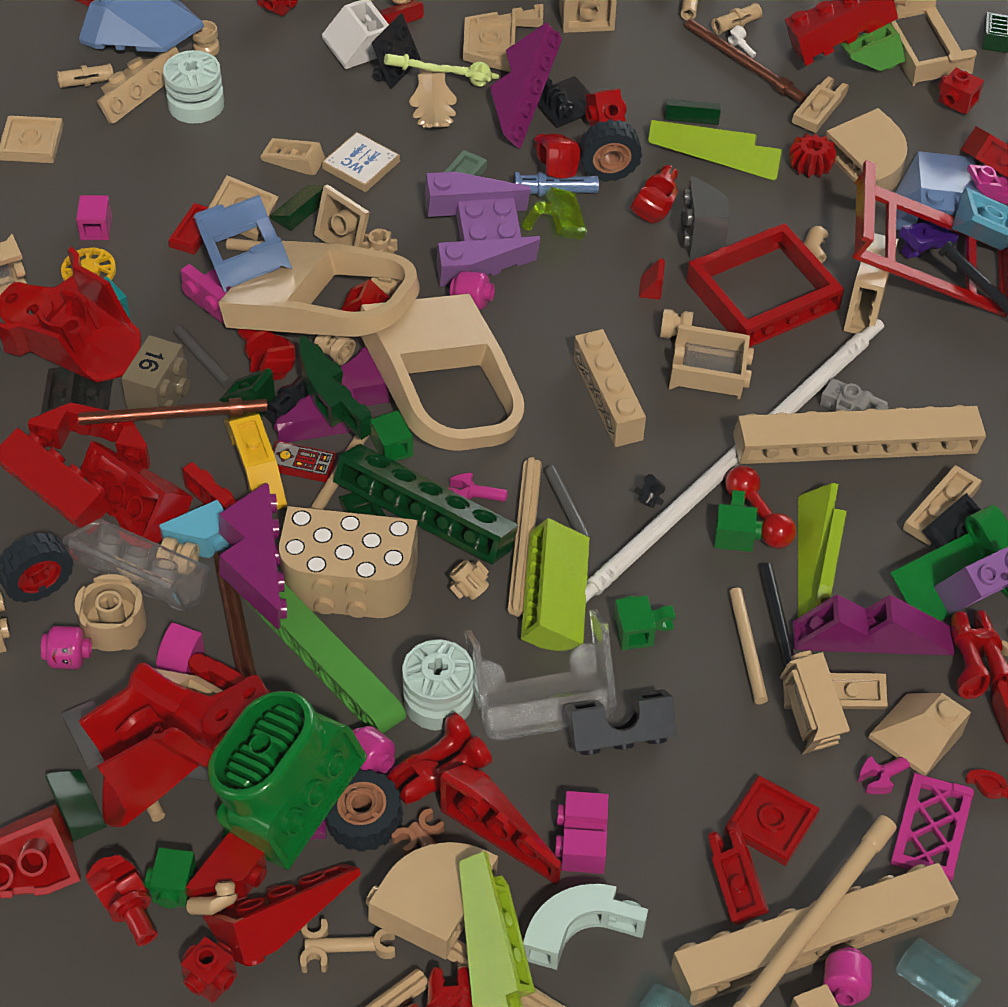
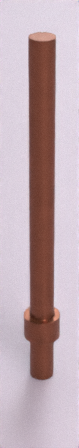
M689 19L686 22L685 28L773 85L775 90L783 96L788 95L800 104L808 97V95L794 87L792 81L786 77H779L693 19Z
M229 398V402L78 413L79 425L222 414H230V417L243 416V413L267 411V400L242 401L241 398Z

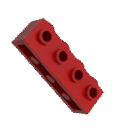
M17 427L0 445V466L86 535L112 507L104 497L107 492L96 481L93 480L90 484L85 481L86 475L74 464H71L70 467L64 464L65 459L55 449L50 448L47 451L43 448L44 442L33 432L27 435Z

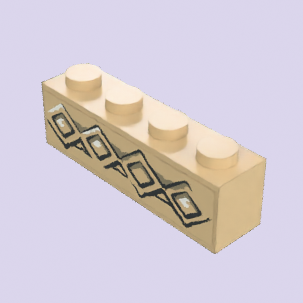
M601 329L576 335L573 360L614 447L642 441L644 439L646 416L604 330Z

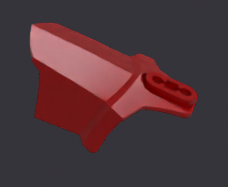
M72 246L67 250L73 272L71 277L56 287L13 282L0 295V318L5 322L0 323V339L5 353L22 356L32 352L94 382H101L123 376L141 348V332L129 319L110 282L82 267L80 256Z
M147 663L138 664L130 675L128 686L78 720L104 762L97 765L99 771L104 776L102 787L104 822L113 828L125 827L198 766L208 767L214 749L242 711L251 702L269 693L262 679L258 675H252L213 696H207L165 678Z

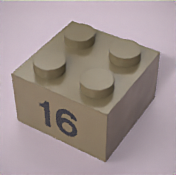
M151 335L147 337L121 378L127 409L176 406L180 398L186 396L190 387V380L187 378V360L184 358L183 345ZM168 419L141 420L140 422L163 428Z

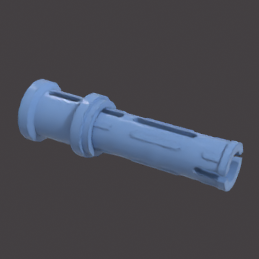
M514 172V183L530 186V194H537L538 197H543L546 193L598 194L599 191L598 176L555 178L546 176L543 172H538L537 175H520L519 172Z

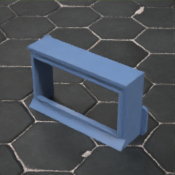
M260 195L225 208L222 204L216 205L194 215L224 292L227 291L226 287L239 285L277 270L280 266L292 269L282 240L277 236L269 220ZM259 227L265 242L251 247L247 252L224 261L222 260L216 242Z

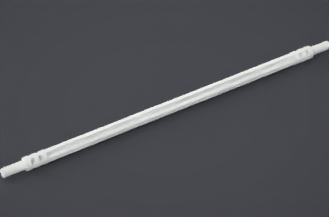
M877 319L875 327L868 326L861 333H856L769 414L780 412L787 414L796 413L869 346V341L884 328L883 322ZM736 445L587 580V587L585 589L586 603L594 595H600L628 567L725 479L733 468L740 465Z

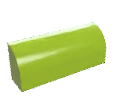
M547 518L529 533L521 639L543 649L565 651L583 645L586 607L585 589L587 587L590 537L550 518Z

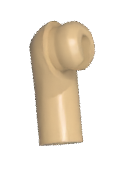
M814 226L809 230L804 244L823 263L827 256L820 247V244L825 243L824 238L828 239L829 235L828 231L822 226Z
M233 881L218 882L215 885L217 893L215 896L190 897L186 904L188 913L191 915H214L234 904L238 893H235V883Z

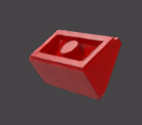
M411 0L409 3L397 4L379 12L388 24L400 13H403L406 23L424 18V5L421 1Z

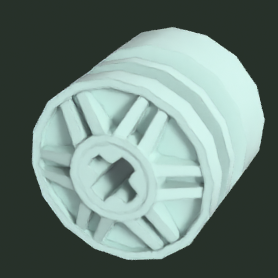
M192 50L177 53L167 60L163 67V76L167 90L168 109L171 115L179 121L186 123H203L218 116L224 108L221 68L216 57L207 52Z
M442 639L428 640L415 646L406 655L402 665L404 709L409 718L420 727L434 731L445 730V720L454 712L458 713L465 720L470 715L474 703L473 661L467 651L454 642Z

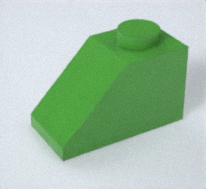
M890 23L871 33L858 36L857 40L850 44L841 43L842 49L852 60L879 71L892 69L897 64L906 61L900 34Z

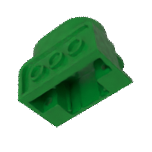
M271 692L251 702L216 746L208 764L210 785L223 802L217 811V819L220 825L226 829L222 837L225 838L230 832L263 851L266 860L289 870L367 759V754L352 729L345 724L315 712L306 698L294 692Z

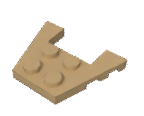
M536 4L534 9L523 11L522 7L514 8L512 13L504 15L492 12L465 17L463 60L472 63L481 61L491 68L511 72L506 49L515 44L516 27H540L543 25L544 4Z

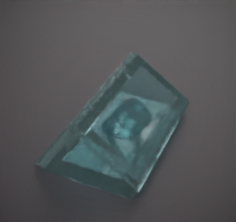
M918 938L909 947L896 968V972L945 1007H963L982 981L979 977L922 938Z

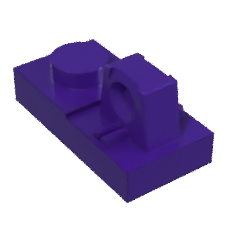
M929 221L902 226L899 235L905 240L902 253L908 259L919 257L927 249L942 248L950 240L955 244L959 237L954 231Z

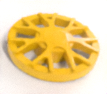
M94 247L77 250L80 257H86L81 260L82 267L98 276L101 272H104L112 281L116 274V264L110 253ZM92 255H99L96 259L91 258ZM69 256L61 266V274L64 281L73 275L72 268H68L71 265ZM105 261L110 262V264L107 265H99L100 263Z

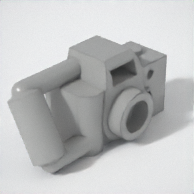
M834 378L831 379L822 393L820 406L834 412L838 410L864 411L870 409L872 404L876 405V410L889 409L886 401L873 396L871 392L861 390L856 384H846Z

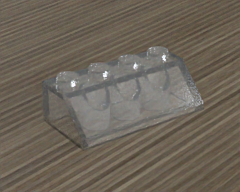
M98 519L63 537L62 543L75 562L87 567L93 573L125 576L146 597L157 598L168 603L171 608L180 611H187L203 600L210 567L103 519Z

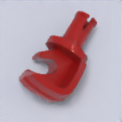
M542 133L534 138V141L537 142L533 143L537 151V157L546 165V174L548 176L570 178L576 175L580 160V147L576 141L562 134L555 133L547 135Z
M672 165L663 166L660 174L649 177L645 186L639 191L631 204L630 209L650 223H658L663 220L670 212L676 200L678 190L674 181L677 179L678 171L674 168L670 174Z
M238 329V335L246 342L245 353L251 360L250 372L270 368L273 372L274 380L284 379L295 364V345L287 338L275 335L272 331Z
M119 854L98 860L85 875L88 884L105 909L108 910L112 921L116 923L126 922L136 945L144 946L156 939L158 933L145 912L151 903V898L137 867L133 862Z

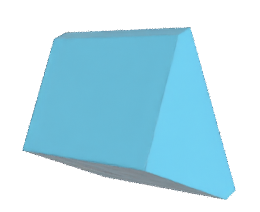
M966 187L963 191L952 229L999 250H1003L1008 247V206Z

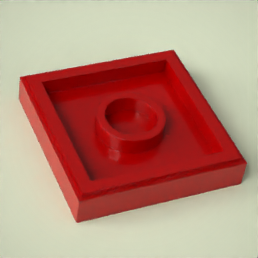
M758 775L726 824L724 832L729 835L728 825L736 822L742 831L746 845L787 866L819 815L820 808Z

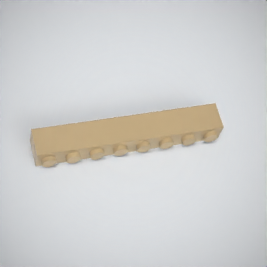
M956 405L953 407L928 406L912 409L900 407L888 410L867 409L864 411L838 410L835 412L809 411L791 414L784 412L767 415L747 414L738 417L733 436L739 464L977 454L986 437L978 406Z
M939 862L927 867L925 864L917 865L906 874L897 877L893 875L885 876L874 885L865 888L861 886L850 888L786 973L826 960L830 954L844 947L858 949L952 916L959 899ZM816 901L809 907L800 910L795 908L787 909L771 920L765 922L763 920H755L747 924L744 929L732 933L722 931L714 935L709 941L700 944L691 942L678 948L673 955L671 970L688 1007L751 986Z

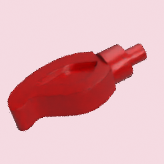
M983 769L972 770L967 774L965 782L967 784H975L985 797L990 799H1001V797L1008 799V784L1000 774Z

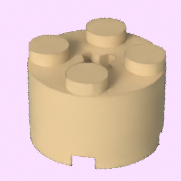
M106 574L94 578V583L86 588L83 586L75 598V611L79 626L84 630L86 638L92 639V649L119 651L135 648L147 625L140 589L132 584L130 579L118 574Z

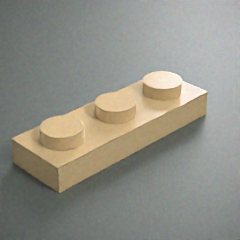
M955 465L905 521L903 530L930 546L932 543L922 530L965 493H968L972 498L979 490L982 480Z
M830 673L842 709L885 710L888 707L886 674ZM784 688V709H792ZM798 699L800 706H803L801 699Z

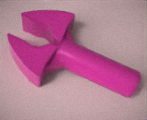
M473 473L459 474L450 478V487L455 488L448 487V489L467 499L476 497L502 502L507 500L508 492L506 489L476 485L473 482Z
M871 756L863 765L857 782L859 783L869 776H880L878 781H874L867 786L865 793H890L894 786L890 781V777L909 768L910 763L906 758L898 757L885 765H879Z

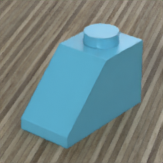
M218 500L159 525L162 541L168 536L176 538L179 543H196L199 545V556L210 558L217 551L222 552L232 547L219 534V514L224 509Z

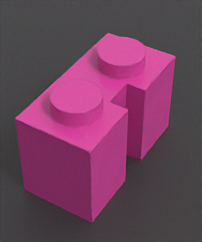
M566 791L565 804H558L557 825L564 826L563 836L556 835L555 856L562 857L561 871L604 874L609 794Z

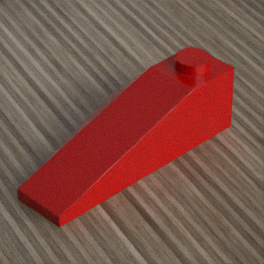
M91 441L80 468L86 475L89 484L94 480L105 489L107 494L104 497L112 506L107 513L109 516L116 518L120 525L118 530L121 535L141 551H147L160 542L162 538L159 525L187 513L194 498L170 481L96 441Z
M466 764L443 772L440 776L442 813L555 885L560 881L561 862L485 772L478 769L474 770Z
M57 804L0 829V899L12 898L13 895L21 894L47 895L81 881L72 838Z
M341 863L301 876L298 879L299 885L296 886L293 884L279 886L277 884L268 887L267 895L260 898L247 900L246 895L237 897L234 904L214 915H203V918L217 941L224 943L232 950L235 962L244 966H255L264 962L265 956L280 949L361 875L358 867Z

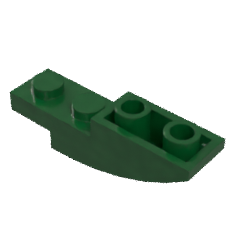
M305 336L300 337L302 376L314 406L331 427L343 422L361 440L371 434V412L365 404L357 402L352 397L349 389L342 385L343 371L339 364L335 361L332 362L326 357L318 344H313Z

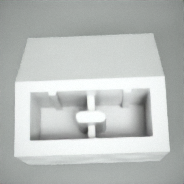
M359 0L344 5L322 33V39L342 66L348 69L377 59L371 42L389 24L370 0Z

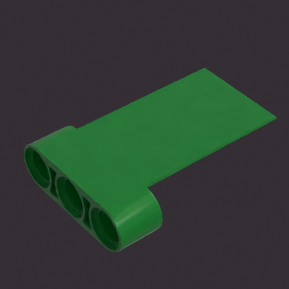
M989 505L966 517L965 526L968 534L890 573L907 604L939 621L950 616L934 586L963 568L1008 547V521L1003 512L995 505ZM1008 587L1001 591L1008 598Z

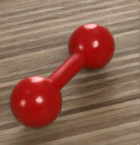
M745 465L733 468L727 474L725 480L726 490L730 496H732V490L745 491V501L748 500L752 507L757 508V513L763 520L762 540L769 547L775 549L785 548L790 545L796 536L794 521L786 514L773 513L758 493L761 480L756 470Z

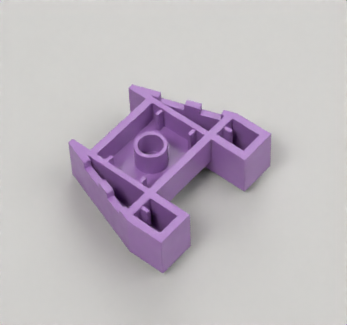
M455 171L426 173L424 195L428 217L456 215L460 241L438 243L436 268L440 287L450 286L453 277H457L461 271L482 272L494 276L501 273V269L515 264L521 266L537 260L540 236L521 237L517 211L527 210L530 186Z

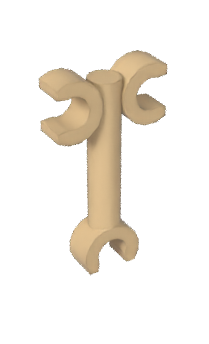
M321 919V928L317 932H310L307 924L300 929L301 936L305 941V950L300 956L302 973H307V964L313 959L319 960L321 962V971L326 972L328 969L326 953L375 951L383 959L395 957V947H385L381 944L385 940H395V935L384 929H380L375 936L327 938L328 923L326 919Z

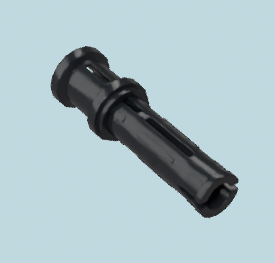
M324 353L332 362L334 361L330 355ZM302 374L291 385L282 386L278 390V395L272 401H267V411H263V414L272 424H275L280 416L286 415L297 405L299 400L308 394Z

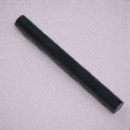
M764 563L760 566L785 670L786 665L792 661L794 651L773 565L771 563Z

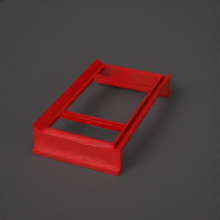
M865 160L862 174L853 183L857 185L855 251L852 254V258L1006 317L1008 314L992 299L977 294V285L967 276L965 289L896 262L897 209L966 236V259L976 269V241L979 240L952 229L954 216L876 186V164ZM875 200L886 204L885 257L866 250L874 241ZM1008 247L1003 250L998 249V289L1007 298Z

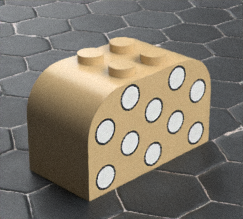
M288 506L279 542L281 572L284 573V583L311 611L321 614L350 615L355 618H386L402 611L411 599L418 562L417 520Z

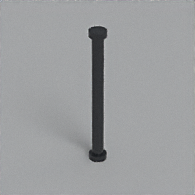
M951 240L948 241L939 250L938 254L941 257L946 256L1008 314V298L954 248L955 244Z

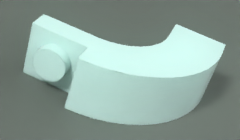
M585 884L561 891L547 900L538 909L528 926L523 941L527 961L557 970L566 942L575 933L590 927L608 928L642 938L648 909L641 907L633 901L624 900L621 902L615 900L617 887L612 885Z

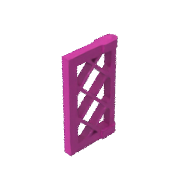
M914 773L891 865L908 870L921 864H925L927 867L935 864L931 857L946 851L948 853L946 866H940L949 882H952L974 790L971 787L957 783L952 784ZM921 788L932 791L935 797L922 803L918 800ZM954 797L962 800L958 812L955 813L946 801L947 798ZM940 802L949 816L933 822L925 808ZM919 811L928 826L913 832L910 828L914 813ZM953 821L956 825L953 839L947 842L938 828ZM932 831L941 843V846L926 852L917 838ZM912 841L920 853L919 856L914 858L904 855L907 842Z

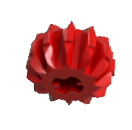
M805 133L803 137H796L789 151L791 168L797 169L798 175L807 174L808 178L811 175L820 178L823 173L829 174L836 161L834 142L828 141L827 136L818 137L817 133L814 136Z

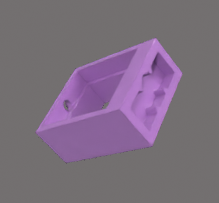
M1008 547L963 568L934 586L949 615L1008 587Z

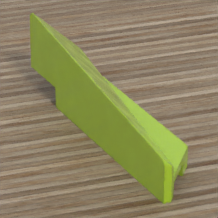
M651 120L648 141L652 144L770 180H776L778 177L783 150L756 146V134Z
M830 483L798 497V618L831 597L847 512L834 508L839 485L836 483Z
M483 851L459 862L473 1007H523L520 997L535 993L509 885L503 876L493 877L489 855Z

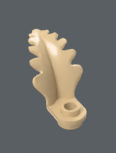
M422 68L420 69V74H417L419 85L409 100L411 106L418 107L413 113V117L421 118L417 124L422 125L423 128L449 127L453 123L449 116L456 115V112L449 105L456 104L457 98L445 83V73L427 71Z

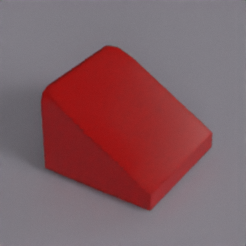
M660 258L642 275L639 297L660 300L665 269L664 259Z

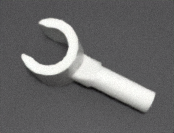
M739 25L735 26L730 31L731 35L728 37V43L732 46L738 45L751 58H754L756 53L744 40L746 38L745 29Z

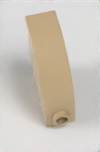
M879 108L826 131L827 140L834 142L836 150L835 164L854 182L863 172V163L865 160L876 164V186L892 191L897 186L906 160L907 141L900 128Z
M455 842L431 844L412 851L391 868L380 886L374 885L366 899L368 922L446 960L465 928L459 862L485 851L489 855L493 877H496L498 856L473 845Z

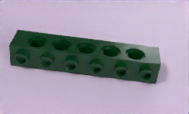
M358 444L340 454L333 482L404 519L417 520V526L492 565L511 552L518 524L362 444Z

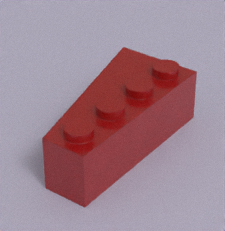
M832 0L820 2L816 7L807 11H797L791 17L784 20L793 49L804 65L808 66L814 62L813 57L820 53L823 56L833 53L834 46L840 43L850 44L857 40L859 33H871L898 19L894 0Z

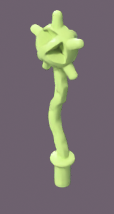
M386 54L384 57L385 65L399 66L403 70L411 66L419 69L423 68L427 71L452 72L465 75L477 87L485 86L492 79H499V74L492 73L489 66L481 61L473 63L470 67L424 63L419 60L409 59L408 54L403 56Z

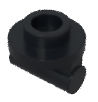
M653 474L646 475L642 489L636 487L634 493L639 495L637 501L651 508H654L655 504L662 505L664 500L659 496L664 493L665 485Z

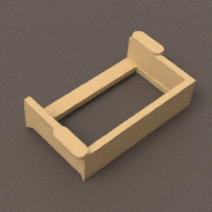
M911 0L908 7L895 4L898 19L925 14L949 55L919 62L895 20L890 22L900 34L906 60L900 63L912 86H915L918 82L949 75L956 67L972 74L977 52L973 49L961 51L935 7L936 0Z

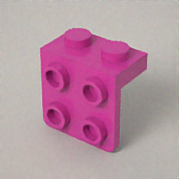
M191 264L182 268L181 286L184 295L222 324H225L218 302L231 287H226L227 291L224 292L215 268L205 275Z

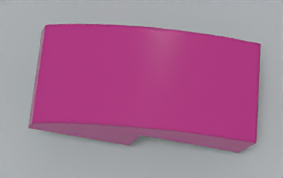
M969 164L967 170L977 189L993 200L1008 204V178L998 177L993 167Z

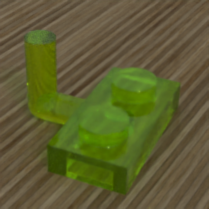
M551 187L546 194L548 203L537 201L522 222L524 229L531 230L541 214L544 213L552 215L557 234L582 240L587 233L576 193Z

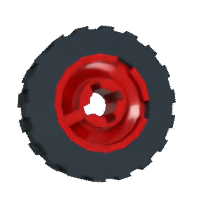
M51 533L27 535L23 539L13 542L0 556V583L9 598L12 597L16 602L28 603V601H38L58 591L68 581V577L73 571V561L62 541L56 535L52 536Z

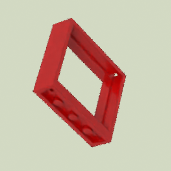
M786 223L768 228L754 236L746 237L737 243L722 247L703 257H697L689 262L686 283L728 332L750 335L749 348L840 309L844 288ZM781 249L816 288V291L747 319L713 280L712 276Z

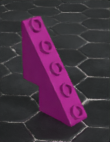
M547 22L506 49L511 72L490 86L503 135L518 149L522 147L562 42L560 33L555 31Z
M365 346L357 356L341 366L343 371L342 385L349 389L352 397L360 404L369 406L390 402L389 389ZM309 395L299 400L292 410L286 415L280 416L274 424V430L278 433V441L286 443L353 432L343 422L331 427L314 406Z
M265 483L219 514V534L232 545L231 548L219 555V575L278 630L280 628V619H287L286 599H280L279 592H284V573L277 572V565H281L279 545H275L274 539H279V520L272 519V513H277L276 494H270L269 484Z
M837 594L793 621L794 647L796 650L954 655L951 626L892 595L886 596L865 609Z

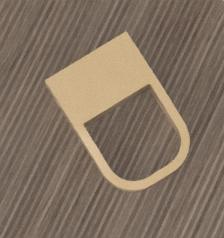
M282 241L292 269L280 266L277 270L233 286L218 303L226 328L356 337L381 331L396 323L417 298L420 285L414 265L406 258L393 253L345 244ZM334 275L385 277L403 281L392 297L385 304L375 309L349 312L312 305V302Z
M470 294L415 299L406 313L396 323L381 331L361 336L405 422L411 431L423 441L442 449L461 451L497 446L509 441L516 434L524 413V399L502 349ZM386 302L362 305L360 312L375 309ZM479 365L487 376L508 416L504 422L496 425L468 429L446 427L436 422L426 413L409 374Z

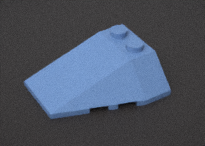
M94 0L89 5L79 41L81 44L95 49H104L105 45H115L116 50H124L125 46H135L137 51L166 52L203 28L204 24L179 0Z
M918 151L895 192L954 217L966 187L984 195L977 189L967 170L969 164L976 165L973 157ZM897 209L896 230H901L902 226L917 224L918 217Z

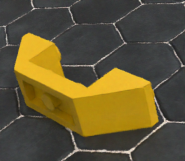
M249 412L243 414V416L225 418L224 423L232 445H236L247 476L249 494L263 484L268 483L270 494H276L277 510L287 508L277 461L260 414Z

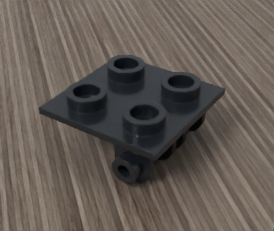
M400 13L371 42L380 66L374 68L373 77L378 82L387 81L390 89L413 67L408 66L406 70H403L399 66L385 65L384 57L386 54L398 56L408 54L409 59H421L403 13Z
M576 76L552 84V80L548 77L538 106L557 127H560L586 116L585 108L587 102L585 94L590 92Z

